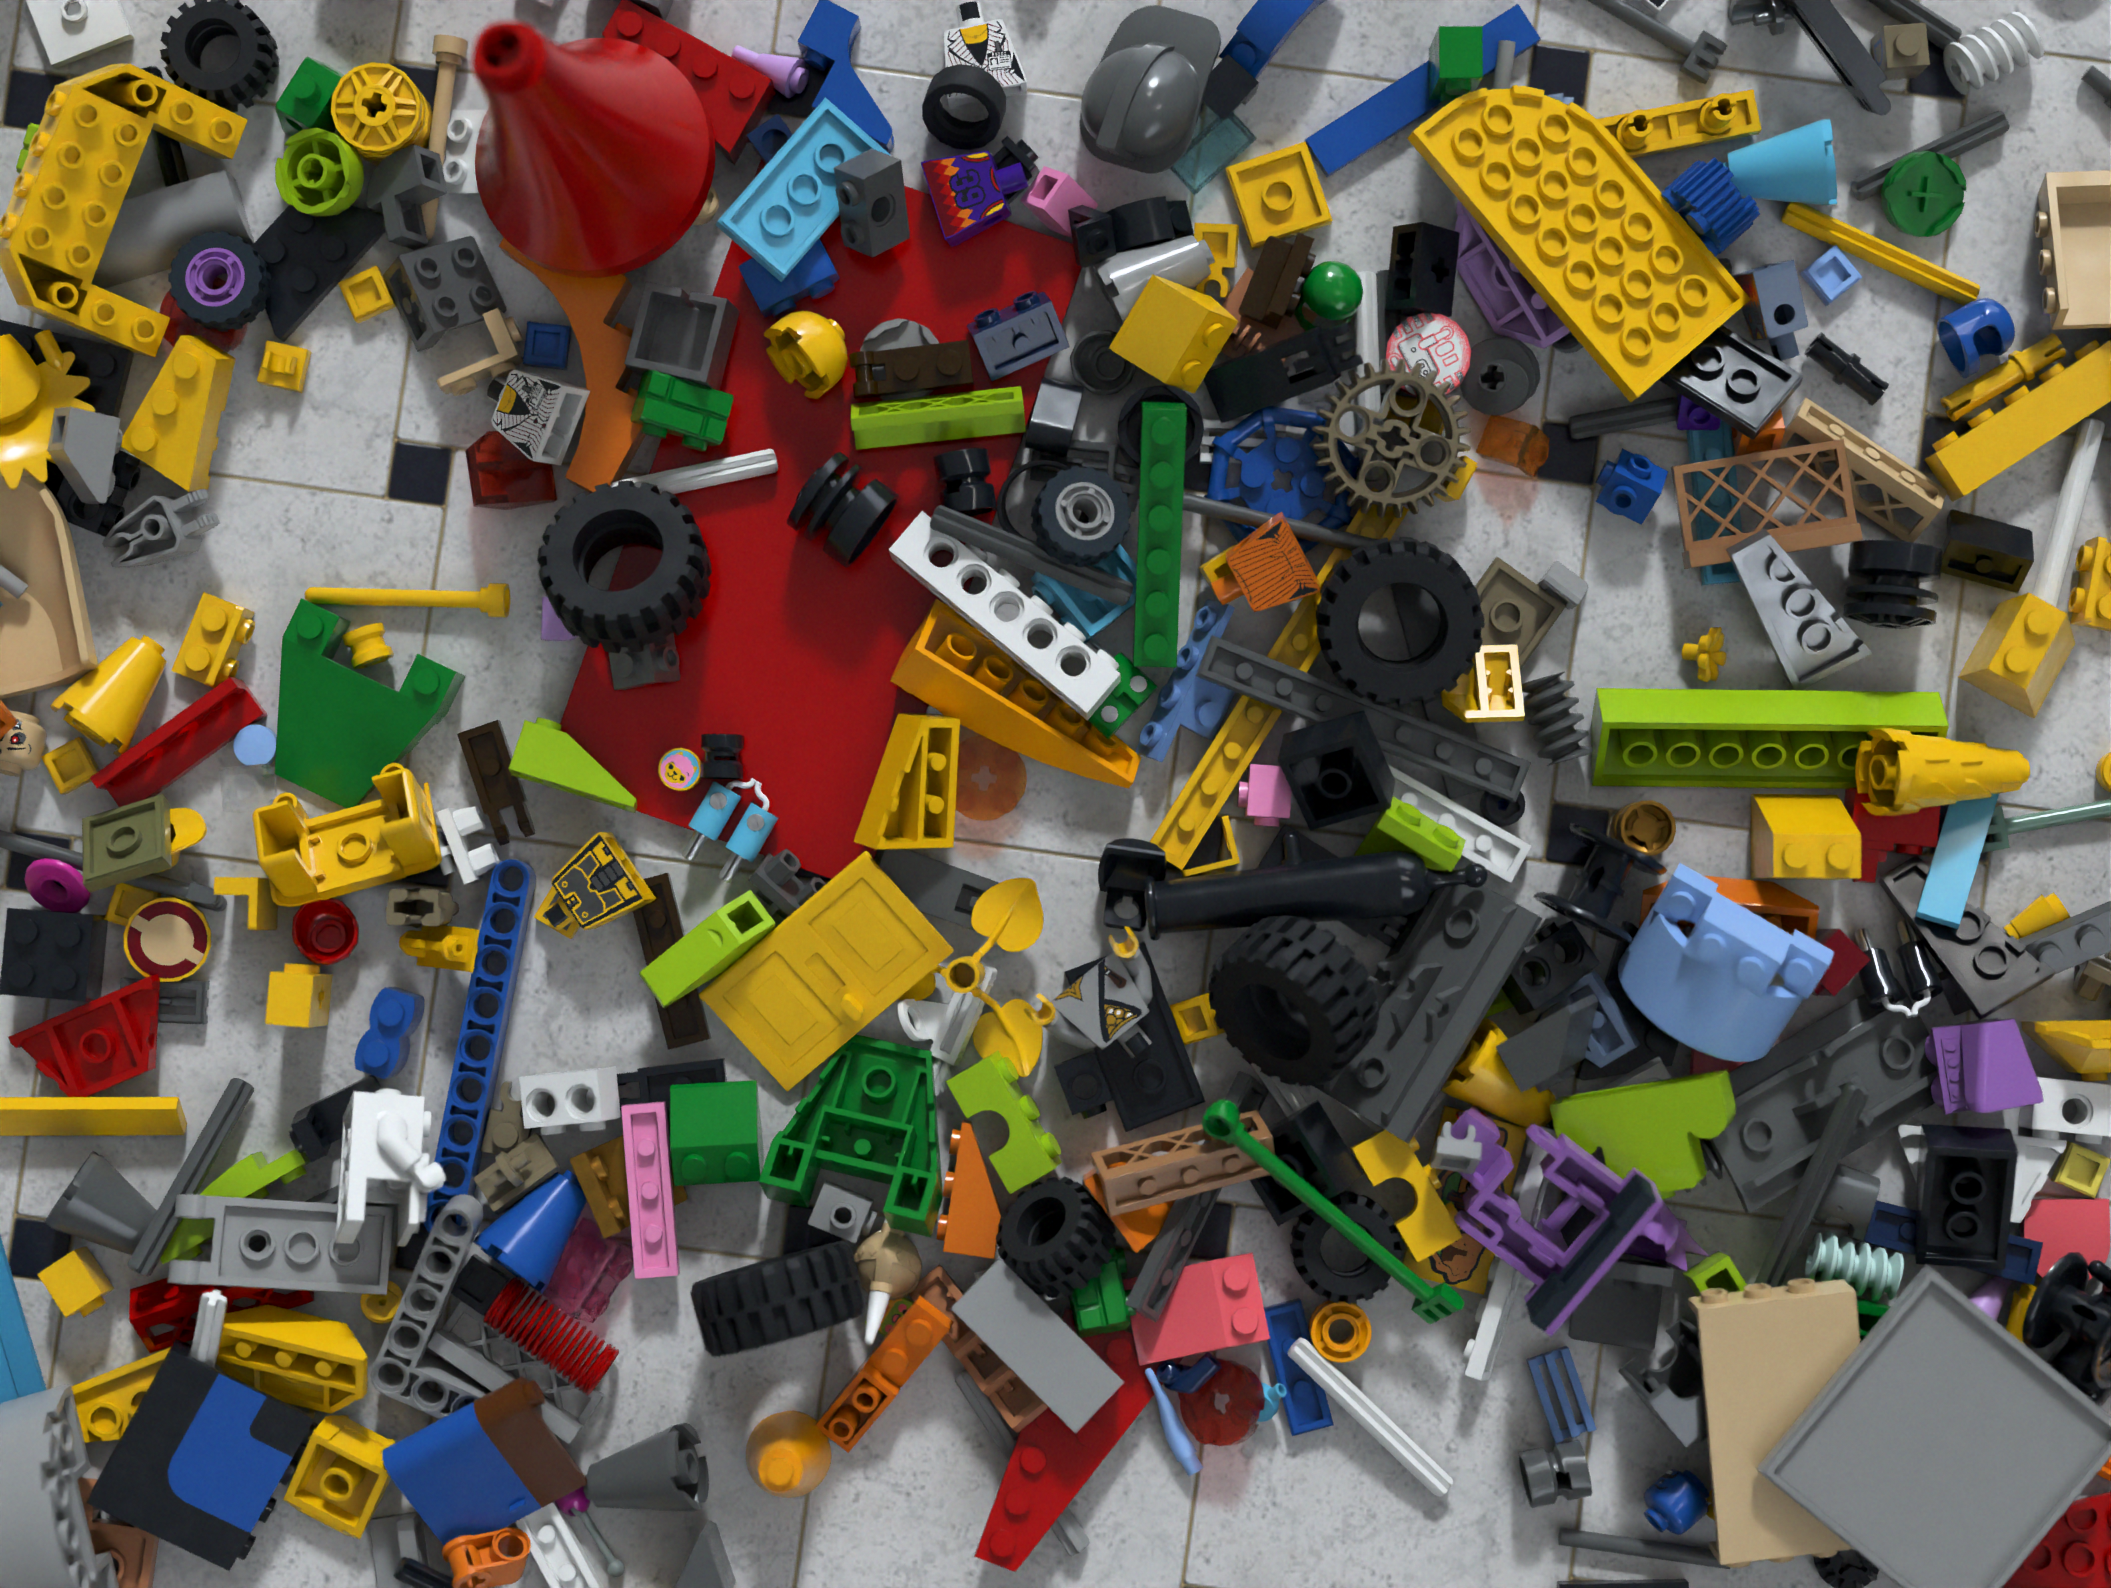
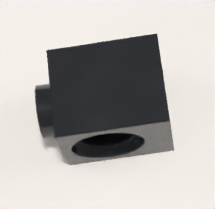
M1094 1050L1054 1065L1072 1115L1081 1112L1083 1119H1087L1107 1111L1105 1103L1113 1099ZM1087 1074L1096 1080L1097 1090L1093 1096L1080 1098L1074 1094L1072 1083L1079 1075Z

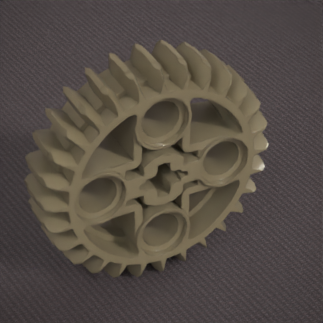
M1381 359L1379 372H1375L1369 362L1364 363L1365 376L1360 377L1352 369L1348 371L1351 381L1349 386L1339 380L1334 383L1340 392L1338 397L1330 394L1323 396L1327 403L1331 405L1329 411H1316L1319 417L1325 419L1324 426L1312 427V431L1322 434L1323 441L1316 442L1311 446L1312 449L1324 450L1325 456L1315 461V465L1329 466L1330 471L1322 477V480L1327 482L1336 479L1339 482L1332 491L1335 496L1343 493L1345 490L1349 492L1345 502L1347 506H1352L1360 499L1362 500L1361 513H1368L1372 504L1377 505L1378 517L1383 518L1387 507H1392L1394 516L1401 518L1403 505H1407L1412 514H1418L1417 501L1422 499L1427 506L1433 507L1434 501L1431 493L1435 491L1441 496L1446 497L1448 492L1442 483L1445 480L1458 483L1459 479L1451 470L1453 466L1466 467L1467 465L1463 460L1457 458L1458 451L1471 450V446L1460 443V436L1471 433V428L1459 427L1458 421L1468 416L1467 411H1454L1453 406L1461 400V397L1456 395L1447 398L1444 395L1450 387L1448 381L1437 387L1433 384L1437 376L1435 370H1432L1423 378L1420 376L1422 370L1421 363H1416L1410 372H1406L1404 359L1398 360L1395 370H1390L1387 359ZM1382 384H1390L1386 390L1379 412L1360 405L1351 404V401L1365 390ZM1404 385L1412 387L1417 394V402L1410 410L1399 408L1395 400L1397 390ZM1428 398L1441 415L1445 437L1418 427ZM1389 410L1399 417H1411L1409 426L1401 420L1395 419L1383 420L1380 422V425H1376L1372 421L1374 418H1386ZM1349 411L1357 413L1362 421L1359 433L1351 437L1343 434L1339 426L1342 415ZM1394 426L1397 428L1396 436L1402 438L1401 441H1404L1405 445H1392L1388 451L1385 449L1386 441L1380 439L1381 436H1378L1377 432H1390ZM1410 432L1417 434L1416 439L1409 437ZM1366 438L1373 440L1372 446L1365 443ZM1337 439L1364 450L1355 479L1347 472L1340 459ZM1428 441L1437 442L1442 449V458L1437 464L1432 466L1425 464L1420 455L1421 448ZM1373 451L1382 457L1388 458L1401 457L1403 452L1410 454L1408 459H1396L1393 467L1385 461L1371 460ZM1404 465L1431 473L1420 485L1404 492L1392 493L1396 488ZM1380 467L1387 475V483L1380 491L1373 492L1365 484V475L1371 468Z

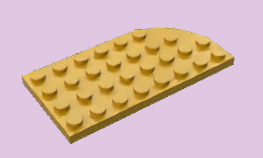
M1513 85L1510 89L1487 90L1486 87L1454 99L1417 127L1407 139L1630 403L1751 300L1681 215L1675 212L1661 196L1662 193L1616 138L1590 113L1573 102L1567 105L1557 99L1544 95L1545 90L1527 86Z

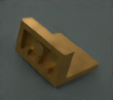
M621 1135L569 1159L604 1239L631 1226L624 1137ZM671 1158L674 1205L676 1206L686 1201L688 1194L684 1186H674Z

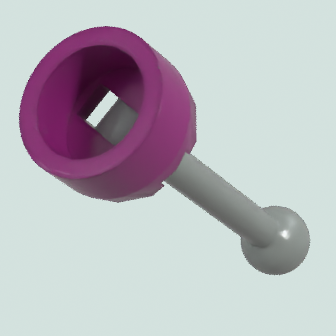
M583 1486L556 1500L557 1506L564 1514L572 1517L580 1516L608 1563V1573L613 1577L621 1576L625 1570L624 1563L615 1559L589 1516L587 1510L591 1500L586 1498Z

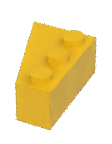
M181 335L122 436L121 447L188 492L209 489L211 476H208L212 454L214 450H217L219 437L216 436L221 411H225L236 358L201 335Z
M898 713L853 842L873 849L953 848L960 719L937 713Z

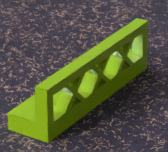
M1017 386L851 404L852 431H854L856 450L1026 432L1022 388Z

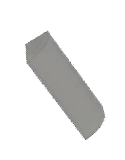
M222 170L125 199L91 284L105 289L172 269L171 262L178 255L180 247L188 244L190 239L196 235L198 237L205 235L204 232H229L234 237L236 235L241 237L250 245L254 244L236 179L226 170Z
M1000 1258L951 1307L1075 1433L1124 1383Z

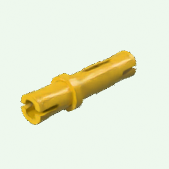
M2050 333L2047 337L2022 352L2015 350L2008 355L2007 361L1950 395L1942 397L1940 399L1942 407H1949V409L1945 410L1946 415L1953 422H1956L1960 417L2020 382L2027 383L2031 381L2039 370L2066 356L2064 347L2057 348V346L2062 344L2060 339L2054 333Z

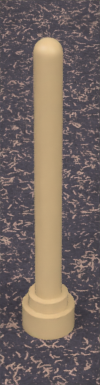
M435 35L432 54L436 56L435 63L439 64L428 150L440 154L442 167L445 157L456 68L461 67V61L466 59L468 48L467 40L451 35ZM439 197L421 205L427 240L432 239L435 233Z

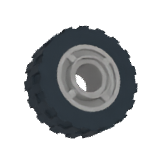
M1072 466L1069 470L1064 471L1063 469L1057 472L1038 493L1034 500L1036 503L1031 509V517H1033L1031 527L1037 536L1036 541L1039 546H1043L1047 551L1046 554L1051 558L1055 557L1060 560V563L1065 565L1074 564L1075 567H1084L1086 564L1091 566L1098 564L1103 558L1106 559L1123 541V537L1130 527L1128 522L1131 517V508L1128 507L1127 502L1129 499L1126 493H1123L1120 488L1121 485L1117 480H1112L1109 474L1103 470L1101 472L1095 470V467L1086 466L1085 468H1079V466ZM1073 510L1083 511L1087 515L1089 523L1079 522L1074 517Z

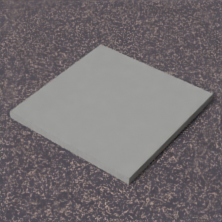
M1925 1265L1756 1469L1901 1588H2002L2110 1459L2111 1416L1936 1271Z

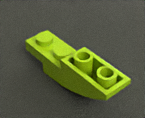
M296 1148L269 1164L262 1152L253 1153L226 1170L200 1195L264 1199L270 1195L267 1187L281 1180L285 1186L307 1174L304 1166L311 1161L306 1152L300 1154ZM183 1218L160 1258L162 1264L176 1259L190 1261L201 1255L203 1251L200 1245L213 1238L215 1219Z

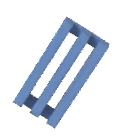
M1564 1346L1526 1359L1553 1441L1559 1443L1564 1441L1565 1438H1574L1579 1436L1580 1433L1597 1430L1569 1347ZM1559 1358L1562 1359L1583 1421L1577 1424L1555 1362ZM1544 1363L1547 1365L1567 1424L1566 1428L1560 1429L1538 1365Z

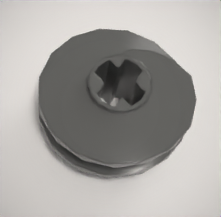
M1504 336L1481 341L1471 348L1470 367L1461 385H1459L1462 395L1472 408L1485 415H1503L1523 406L1536 392L1541 379L1539 363L1533 351L1520 340ZM1493 371L1503 372L1504 381L1500 382V379L1494 380Z

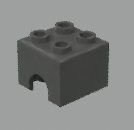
M1682 1316L1666 1330L1675 1344L1674 1357L1667 1366L1661 1369H1649L1635 1356L1619 1369V1373L1650 1412L1688 1448L1693 1443H1700L1707 1438L1698 1329Z

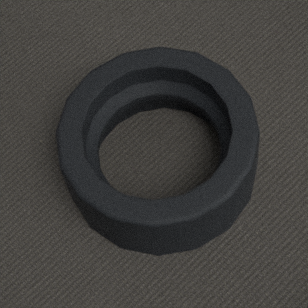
M961 64L946 67L933 77L922 104V118L928 131L941 143L952 148L965 150L984 147L995 139L1006 112V95L1001 84L987 71L976 66ZM951 93L968 94L978 99L986 107L989 115L984 120L976 122L962 121L949 114L943 108L940 99L942 96Z

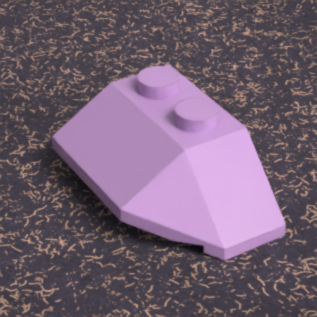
M1458 201L1455 231L1459 232L1460 235L1456 268L1494 333L1534 344V346L1543 349L1569 334V329L1464 205Z

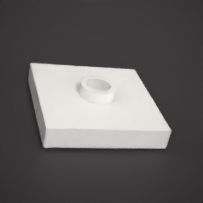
M26 0L49 61L55 69L134 38L120 0Z

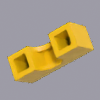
M1381 1129L1350 1147L1373 1187L1389 1178L1395 1177L1402 1178L1411 1185L1414 1192L1413 1207L1408 1214L1395 1221L1394 1225L1400 1232L1401 1239L1415 1262L1419 1263L1462 1238L1458 1230L1459 1226L1454 1220V1216L1458 1211L1452 1202L1443 1204L1436 1191L1442 1187V1184L1433 1168H1430V1164L1424 1167L1420 1164L1414 1153L1420 1149V1146L1414 1136L1408 1144L1387 1130Z

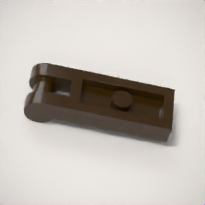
M968 340L881 351H860L849 355L850 367L855 369L857 383L853 384L854 398L858 399L974 385ZM885 366L886 380L874 381L872 368Z

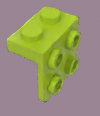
M1393 796L1391 808L1382 810L1353 856L1389 851H1406L1421 857L1427 868L1452 872L1461 858L1466 840L1458 836L1449 827L1440 825L1422 814L1414 806L1402 802Z

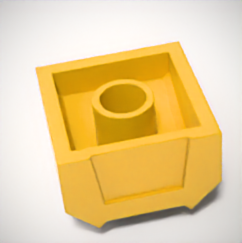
M348 1415L325 1416L312 1432L283 1500L299 1512L344 1535L360 1540L391 1481V1477L383 1462L382 1451L396 1442L394 1439H387L350 1420Z

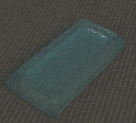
M1234 113L1226 120L1217 117L1192 140L1184 156L1169 169L1195 196L1257 138Z

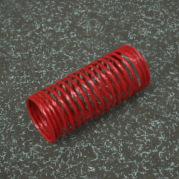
M514 1277L486 1313L483 1323H487V1326L490 1325L493 1330L499 1328V1334L505 1333L506 1339L512 1336L511 1343L518 1341V1348L524 1346V1352L531 1350V1357L537 1354V1361H541L544 1358L543 1365L550 1363V1370L557 1366L556 1374H560L563 1371L562 1379L569 1376L568 1383L575 1381V1388L579 1387V1391L582 1390V1393L590 1395L618 1356L619 1349L616 1350L615 1347H612V1344H608L588 1369L604 1345L605 1339H603L581 1366L599 1338V1335H595L575 1361L592 1335L591 1330L569 1356L586 1330V1326H583L561 1354L580 1325V1321L576 1322L555 1349L573 1322V1317L569 1318L558 1335L547 1347L567 1317V1313H564L541 1342L554 1320L560 1314L561 1308L555 1311L551 1319L534 1339L540 1327L555 1307V1304H551L543 1317L528 1334L538 1316L549 1303L548 1299L544 1300L531 1320L522 1329L530 1314L541 1301L542 1295L536 1298L526 1314L514 1327L522 1312L536 1294V1290L532 1291L521 1308L508 1322L516 1307L530 1290L529 1286H526L523 1290L524 1282Z

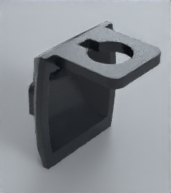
M1133 838L1116 839L1106 844L1100 858L1098 870L1100 891L1107 892L1103 924L1106 927L1125 930L1124 927L1128 926L1132 931L1137 932L1145 929L1147 916L1144 879L1146 876H1152L1155 878V882L1164 881L1166 876V853L1160 847L1151 842ZM1123 896L1133 897L1132 904L1138 909V914L1134 918L1124 919L1116 915L1114 907L1122 902Z

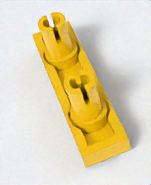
M1753 89L1730 94L1721 93L1715 97L1647 110L1638 109L1631 113L1597 119L1616 138L1632 159L1758 135L1762 131Z

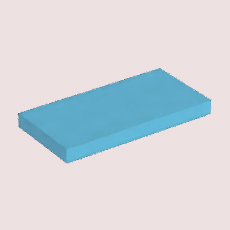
M825 97L715 225L782 282L840 215L836 196L834 167L870 149H875L887 155L890 154Z

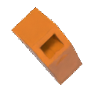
M963 1120L961 1130H952L949 1154L957 1155L955 1172L946 1171L943 1197L951 1198L948 1215L940 1214L936 1240L944 1241L943 1252L994 1259L1001 1210L972 1121Z

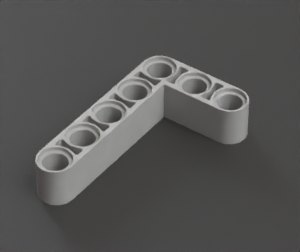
M465 1194L456 1195L451 1198L436 1218L370 1375L373 1386L382 1394L439 1419L468 1405L466 1399L477 1400L492 1392L453 1364L426 1353L428 1348L426 1346L434 1334L483 1219V1209L479 1201ZM450 1214H460L466 1219L468 1226H458L453 1222ZM440 1251L447 1254L451 1259V1263L445 1264L440 1262L435 1256V1252ZM419 1289L430 1291L434 1295L435 1301L424 1299L419 1293ZM403 1326L415 1329L419 1334V1338L407 1335ZM387 1364H396L401 1368L403 1374L393 1373ZM427 1381L438 1383L442 1387L443 1392L432 1390L428 1386Z

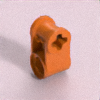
M514 1527L454 1538L445 1544L441 1550L443 1560L450 1564L454 1576L452 1587L490 1588L517 1582L523 1575L531 1542L525 1532Z

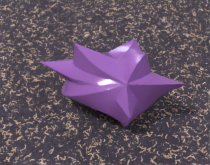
M1662 1200L1663 1206L1622 1254H1630L1688 1272L1686 1254L1711 1256L1685 1230L1687 1221L1676 1218Z

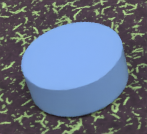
M254 724L242 728L237 733L233 744L237 759L244 765L255 768L270 765L276 759L277 735L270 728Z

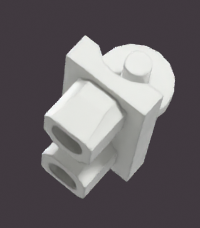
M474 806L459 810L446 808L436 812L449 844L445 845L441 832H438L442 861L439 865L443 875L445 876L456 871L450 858L453 856L465 885L469 883L473 885L483 881L482 875L492 871L500 860L493 844L489 843L472 850L467 839V835L486 828L479 807Z

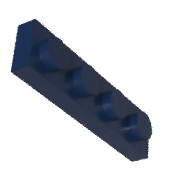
M1876 1200L1863 1242L1915 1255L1916 1210ZM2009 1234L2005 1269L1961 1268L2034 1285L2043 1243Z

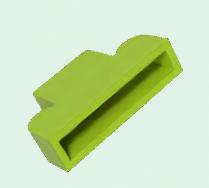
M1728 1069L1560 1096L1549 1105L1557 1138L1563 1133L1590 1155L1601 1147L1607 1168L1623 1180L1633 1168H1636L1656 1184L1661 1200L1674 1197L1677 1190L1694 1188L1706 1176L1707 1171L1699 1138L1711 1139L1718 1136L1733 1122L1736 1115V1104Z

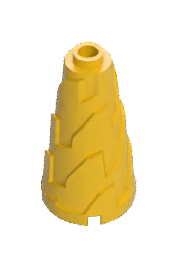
M1893 728L1874 729L1867 734H1870L1873 739L1872 741H1861L1855 764L1858 794L1868 793L1871 802L1861 803L1868 812L1877 816L1918 813L1922 808L1956 804V801L1991 798L1992 794L2020 790L2022 784L2027 782L2030 776L2029 762L2017 750L1988 747L1986 743L1961 742L1944 737L1913 735L1910 731L1895 730Z

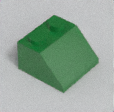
M757 1080L670 1086V1149L674 1186L759 1181L763 1169L764 1149Z

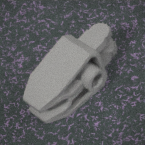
M206 489L196 490L180 498L152 496L116 523L102 543L103 546L120 547L127 543L130 546L125 554L111 562L112 567L154 565L199 551L202 542L201 534L220 524L215 513L202 515L197 520H194L190 510L203 505L209 500Z

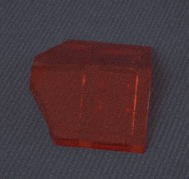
M486 432L465 450L474 507L509 510L551 503L557 500L552 464L530 460L500 432Z

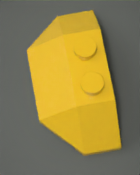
M2111 1019L2021 1021L2022 1031L2066 1072L2081 1073V1081H2108V1073H2111Z
M263 1305L225 1314L216 1364L225 1374L285 1403L329 1414L346 1407L353 1401L359 1400L366 1395L367 1355L347 1323L272 1305Z

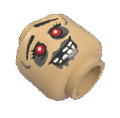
M10 711L18 723L0 739V773L20 777L22 770H33L40 765L47 733L39 725V718L18 711Z

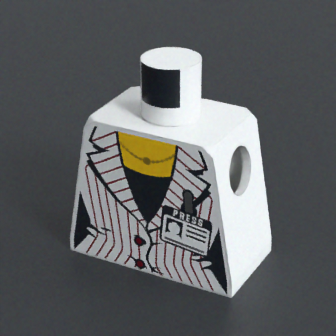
M972 1L958 5L956 12L960 27L944 32L945 68L958 64L976 66L989 72L1001 84L1006 97L1027 93L1026 76L1003 20L996 19L984 22L980 2ZM947 94L949 110L981 103L978 99L968 94Z
M514 369L509 373L507 380L503 377H497L488 387V398L497 403L491 419L492 426L530 460L561 465L590 391L586 388L544 375Z

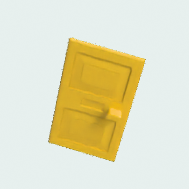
M864 851L699 993V998L716 1013L788 1092L952 954L954 949L872 859L871 854Z

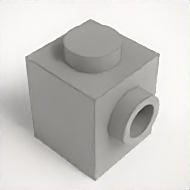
M826 1181L823 1184L808 1224L856 1243L860 1234L869 1236L878 1212L870 1210L874 1199Z

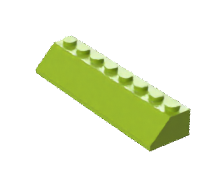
M1596 688L1591 720V747L1594 750L1591 753L1592 786L1849 789L1857 787L1855 779L1856 757L1861 741H1872L1873 739L1870 734H1867L1874 729L1893 728L1895 730L1910 731L1913 735L1946 738L1949 724L1939 692Z

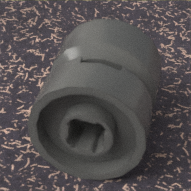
M1579 1440L1555 1444L1553 1451L1549 1453L1543 1447L1519 1452L1522 1481L1531 1508L1555 1504L1557 1497L1561 1495L1568 1501L1592 1495L1589 1469Z

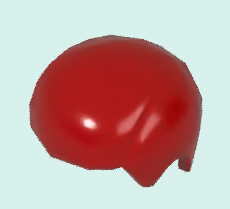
M336 898L319 900L302 905L294 915L292 938L297 949L309 961L321 965H334L348 958L359 942V925L353 912L341 900Z

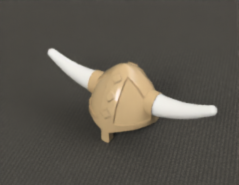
M886 1218L881 1230L864 1238L858 1244L853 1254L862 1289L869 1294L864 1340L867 1345H871L874 1342L889 1300L907 1297L917 1288L922 1276V1260L916 1246L904 1235L905 1231L890 1228Z

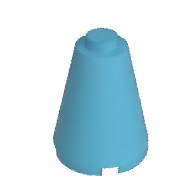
M1822 119L1727 153L1728 162H1722L1733 173L1734 176L1730 181L1737 187L1742 197L1750 195L1752 198L1826 206L1837 205L1835 155L1833 154V146L1831 144L1833 134L1830 119Z

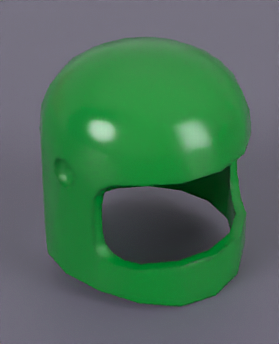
M1327 261L1313 267L1309 276L1303 280L1296 291L1301 296L1294 314L1305 331L1316 328V326L1305 319L1302 313V306L1305 302L1320 317L1329 320H1343L1347 318L1345 322L1348 324L1362 301L1364 292L1360 277L1350 266L1338 261Z

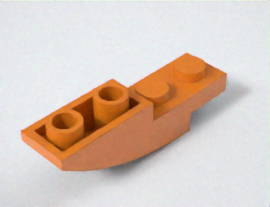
M919 1296L858 1368L818 1420L816 1426L824 1435L849 1453L897 1396L905 1382L947 1334L954 1321L922 1296Z

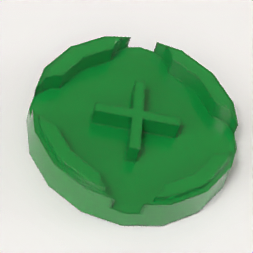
M1930 151L1910 153L1897 161L1887 173L1881 190L1882 209L1888 222L1901 233L1916 237L1939 235L1950 228L1962 214L1965 204L1963 199L1964 191H1966V179L1959 165L1946 155Z

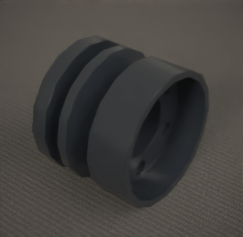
M839 451L824 466L818 468L804 484L786 523L797 531L811 519L804 533V537L809 541L815 539L825 529L828 530L830 533L824 544L823 551L847 568L854 563L878 534L895 508L899 495L878 479L868 483L861 491L856 487L860 481L863 469L856 464L842 477L849 463V458Z
M1862 540L1850 543L1848 572L1855 576L1866 578L1867 582L1866 584L1853 585L1846 588L1845 594L1848 597L1864 600L1865 602L1845 604L1843 616L1848 619L1861 621L1869 626L1890 629H1909L1914 626L1936 624L1937 613L1928 608L1917 607V605L1938 602V595L1936 593L1921 589L1919 585L1920 583L1940 579L1942 549L1926 544L1891 540Z

